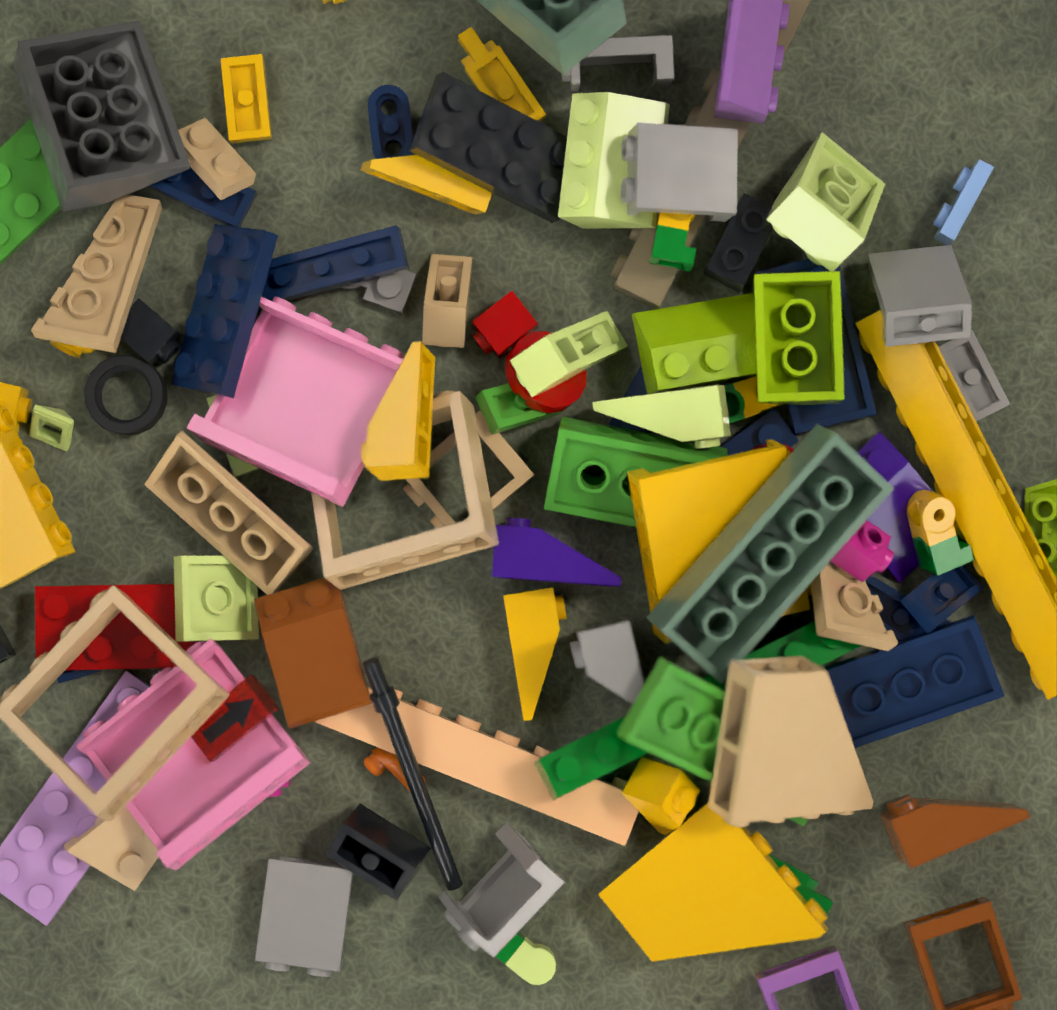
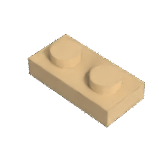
M206 118L178 130L190 162V167L220 200L254 184L256 173Z

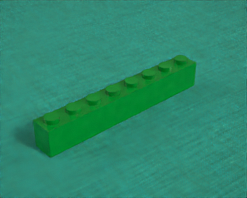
M814 621L748 654L743 660L803 656L821 667L861 645L818 636ZM710 674L702 677V679L726 691L728 677L722 684ZM626 716L534 762L553 801L650 753L617 735Z

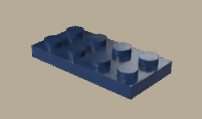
M215 224L207 244L208 251L202 273L196 284V295L192 310L185 324V335L179 356L175 361L171 385L234 398L278 235L266 230Z
M810 259L756 271L754 274L830 271L823 265H817ZM840 265L834 271H840L844 400L840 404H786L795 435L811 431L816 424L829 427L877 415Z
M975 615L935 628L928 634L923 632L898 641V644L889 651L875 649L823 668L828 672L854 748L1004 697V692Z

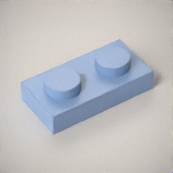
M979 159L971 169L966 166L963 167L952 187L959 191L952 205L944 203L933 222V225L939 228L934 239L945 245H950L955 241L994 168L993 166Z

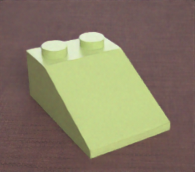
M821 132L776 198L766 220L772 224V227L780 236L791 239L801 247L813 263L823 265L830 272H833L865 240L885 183Z

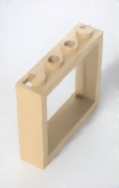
M443 391L433 397L432 426L450 420L453 421L469 520L343 556L335 503L311 492L324 578L340 590L499 545L474 405L461 391Z
M113 585L109 590L100 592L92 600L90 610L79 621L71 623L63 630L59 643L49 653L46 652L40 655L30 667L31 672L20 684H15L5 691L0 699V719L97 817L111 822L230 694L126 593ZM122 611L197 684V687L96 793L21 716Z

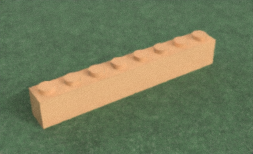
M368 686L369 694H371L372 689ZM394 688L400 702L397 709L418 764L623 846L626 845L639 812L622 794L628 781L614 777L613 782L609 783L598 778L553 801L534 764L538 759L553 751L536 745L534 752L518 746L520 738L500 730L496 731L495 737L479 731L482 723L460 714H458L456 721L440 715L442 707L420 698L417 705L401 700L403 692ZM373 704L313 721L396 754L382 715L375 712Z

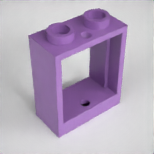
M834 945L755 974L768 1010H780L774 992L831 971L845 1009L860 1010L841 956Z

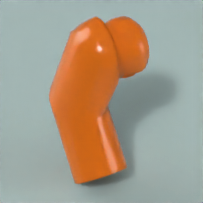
M378 747L372 749V754L364 759L365 767L374 776H380L387 768L410 792L397 755Z

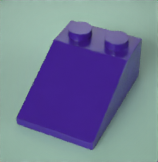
M878 432L866 441L856 453L894 488L867 518V521L891 536L888 548L894 552V556L886 569L900 583L919 565L907 517L906 507L908 501L913 494L920 490H932L904 456L881 432Z
M505 518V525H496L499 545L494 546L493 578L609 587L621 586V577L543 530L531 528L530 519Z

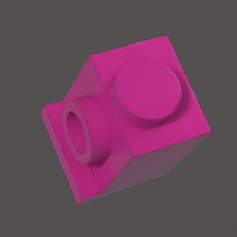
M866 520L830 561L863 582L876 571L879 573L883 572L892 561L894 552L888 548L891 536Z

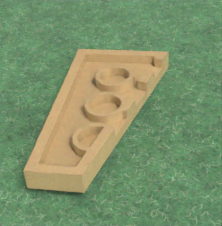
M129 194L115 199L93 233L94 240L84 255L80 253L72 266L73 272L63 288L58 287L51 298V306L43 319L38 318L31 331L34 338L116 353L162 211L160 200Z

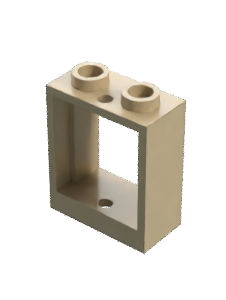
M478 411L475 415L480 439L514 478L491 497L492 509L494 511L530 481L534 474L500 433L491 434L482 412ZM455 432L430 452L429 469L457 446ZM419 478L406 479L408 484L403 487V490L418 507L424 502L435 514L429 521L436 529L456 523Z

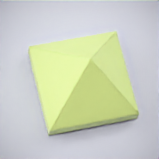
M35 405L32 412L29 436L61 450L68 451L71 444L74 420L64 410ZM42 426H50L52 428L62 431V433L58 434Z

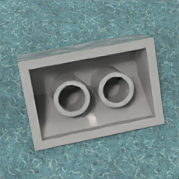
M629 621L576 632L577 641L570 642L575 667H584V671L589 677L634 704L644 683Z

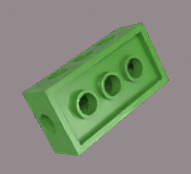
M562 416L544 509L636 527L629 481L625 478L628 471L644 468L648 472L653 473L727 456V448L714 446L695 449V444L692 441L681 442L666 436ZM589 465H598L605 472L600 476H591L585 472L584 468Z

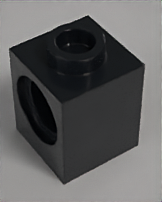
M138 298L130 308L121 339L149 364L155 366L159 361L163 364L167 363L180 348L177 341L182 335Z

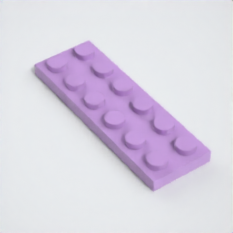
M129 670L125 671L63 758L96 793L107 781L87 754L79 751L76 745L84 740L83 734L89 727L99 721L106 722L118 713L116 708L123 700L133 694L139 696L150 687ZM54 772L0 846V893L46 926L49 925L91 866L67 852L63 845L74 836L80 837L94 826V821L99 818Z

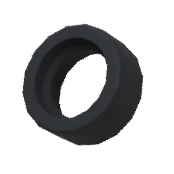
M115 355L100 362L89 374L84 388L85 405L91 418L103 429L122 436L139 435L152 429L162 418L167 405V386L161 373L147 361L132 355ZM120 371H132L140 374L147 381L150 388L151 399L148 408L140 416L132 420H120L113 417L106 411L102 402V390L105 382L112 375Z

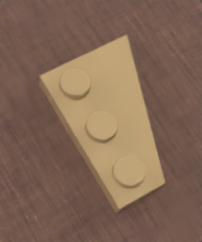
M830 561L811 582L817 635L885 651L891 650L898 642L893 630L886 631L879 615V612L883 610V606L878 595H871L866 581H859Z
M125 806L111 822L99 817L94 821V826L80 837L74 836L63 846L70 854L135 891L158 859L156 854L158 849Z

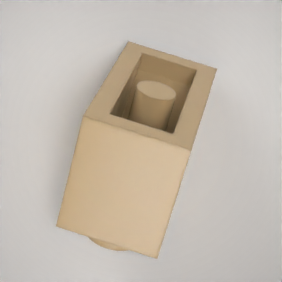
M431 254L423 310L422 343L424 345L464 348L472 257Z

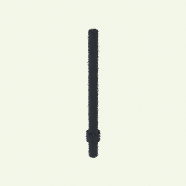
M379 658L367 659L362 665L372 689L370 698L375 712L382 715L446 888L449 891L456 890L463 883L398 712L397 706L400 702L394 687L388 685Z

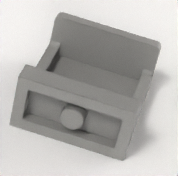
M672 35L608 38L564 75L562 74V82L570 81L571 91H579L580 66L652 63L653 88L670 87L674 80Z
M638 122L629 131L628 135H624L621 148L622 160L628 161L627 177L623 178L621 184L622 203H627V215L636 216L642 211L709 215V221L726 222L737 213L738 129Z
M951 245L868 254V288L870 292H876L883 315V339L886 347L971 337L972 301Z
M507 822L495 833L508 849L503 857L461 901H456L445 891L438 896L447 909L443 916L459 930L457 935L475 952L480 947L483 948L492 957H495L564 884V880L539 851Z
M272 855L268 859L255 961L265 962L264 968L275 971H290V965L307 967L306 973L314 976L330 977L332 971L339 972L343 964L342 955L354 873L338 863Z

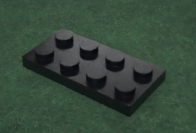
M445 72L436 75L409 151L551 223L560 220L558 211L567 136Z

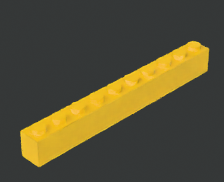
M881 310L855 323L859 329L858 338L860 344L867 353L872 355L878 367L877 375L880 383L887 391L891 392L897 404L896 413L904 427L909 428L916 441V453L920 461L924 465H928L935 479L934 487L936 493L953 503L956 514L953 522L955 530L959 537L966 540L971 546L974 558L973 565L977 573L986 579L993 592L991 595L993 605L999 614L1005 616L1011 628V639L1014 646L1019 652L1024 653L1031 667L1030 676L1037 689L1043 691L1047 700L1056 697L1057 579L938 345L933 341L886 347L883 339V315Z

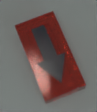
M255 675L248 676L229 692L230 696L191 736L209 762H215L279 710V707Z

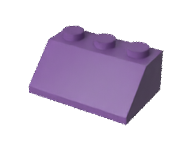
M729 0L714 110L715 118L764 124L768 112L775 113L779 87L771 86L773 70L781 71L784 55V46L777 45L779 29L786 30L790 4L782 3L783 0Z

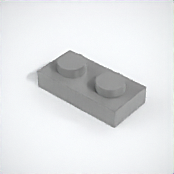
M971 330V337L953 339L939 346L976 421L1010 405L973 330Z

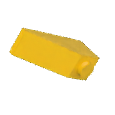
M418 155L373 159L363 162L360 169L362 172L475 215L486 213L492 195L486 189Z
M421 341L412 342L367 426V440L362 444L361 457L365 468L380 481L429 478L435 356Z
M553 587L503 595L524 721L532 720L560 631L559 620L567 619L563 594L554 595Z

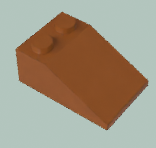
M322 578L254 599L261 633L286 721L290 729L372 704L349 610L342 590L327 579Z
M909 794L886 803L888 811L879 814L899 861L911 869L1030 818L1027 809L1012 803L911 798Z

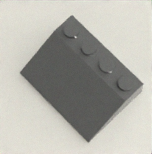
M140 21L18 41L14 69L62 212L108 203L190 168L186 150Z

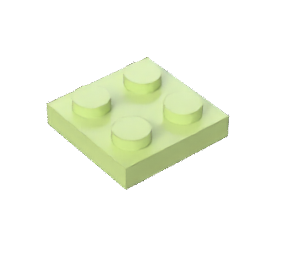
M224 556L174 557L176 642L208 641L210 639L214 641L259 639L258 615L254 599L258 598V588L254 582Z

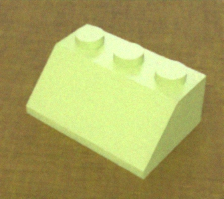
M611 92L572 94L558 211L559 218L583 229L656 228L657 212L642 211L636 216L627 215V203H622L621 184L623 178L627 177L628 161L622 160L621 148L624 135H628L629 131L638 122L668 124L670 107L668 103Z

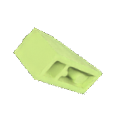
M605 311L545 336L511 359L510 362L516 370L519 382L533 397L628 347L609 313Z
M724 385L593 402L594 411L681 442L694 441L695 449L721 446L720 437L731 436Z

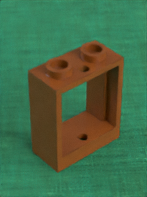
M980 897L904 922L932 1010H1011L1013 1008L1012 1002L1022 1000L991 901L987 898ZM981 922L1001 987L944 1005L924 941Z

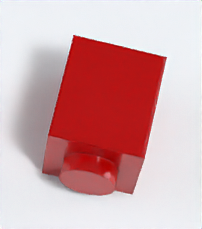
M510 291L472 321L477 331L471 336L486 355L493 351L500 359L514 347L519 339L530 332H535L538 329V323L515 293Z

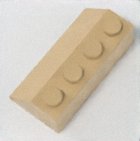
M183 431L175 437L144 484L267 595L273 594L299 569L314 549Z

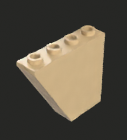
M803 656L730 661L708 807L723 817L725 823L736 827H745L750 822L756 821L781 823L785 821V818L802 817L817 819L820 817V814L852 815L857 810L872 809L873 798L827 670Z

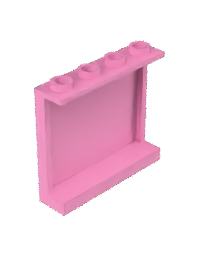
M275 296L272 301L261 297L259 306L262 308V311L252 329L234 398L216 395L205 418L194 414L186 429L198 440L343 507L364 468L361 447L363 442L367 440V426L405 355L386 344H382L380 349L368 344L369 339L353 329L346 328L343 333L331 328L333 324L319 314L310 312L307 317L295 312L297 308L293 304L280 297Z
M212 639L206 643L199 641L186 652L230 696L126 805V808L158 849L156 854L163 864L173 870H178L311 763L226 652ZM178 666L173 669L167 667L161 670L151 679L150 684L152 686L139 696L133 694L127 697L117 706L116 710L118 713L106 722L99 721L93 724L84 732V740L77 744L76 747L79 751L87 754L106 781L119 770L197 687V684ZM254 699L243 728L237 721L213 742L209 743L202 732L229 711L225 703Z

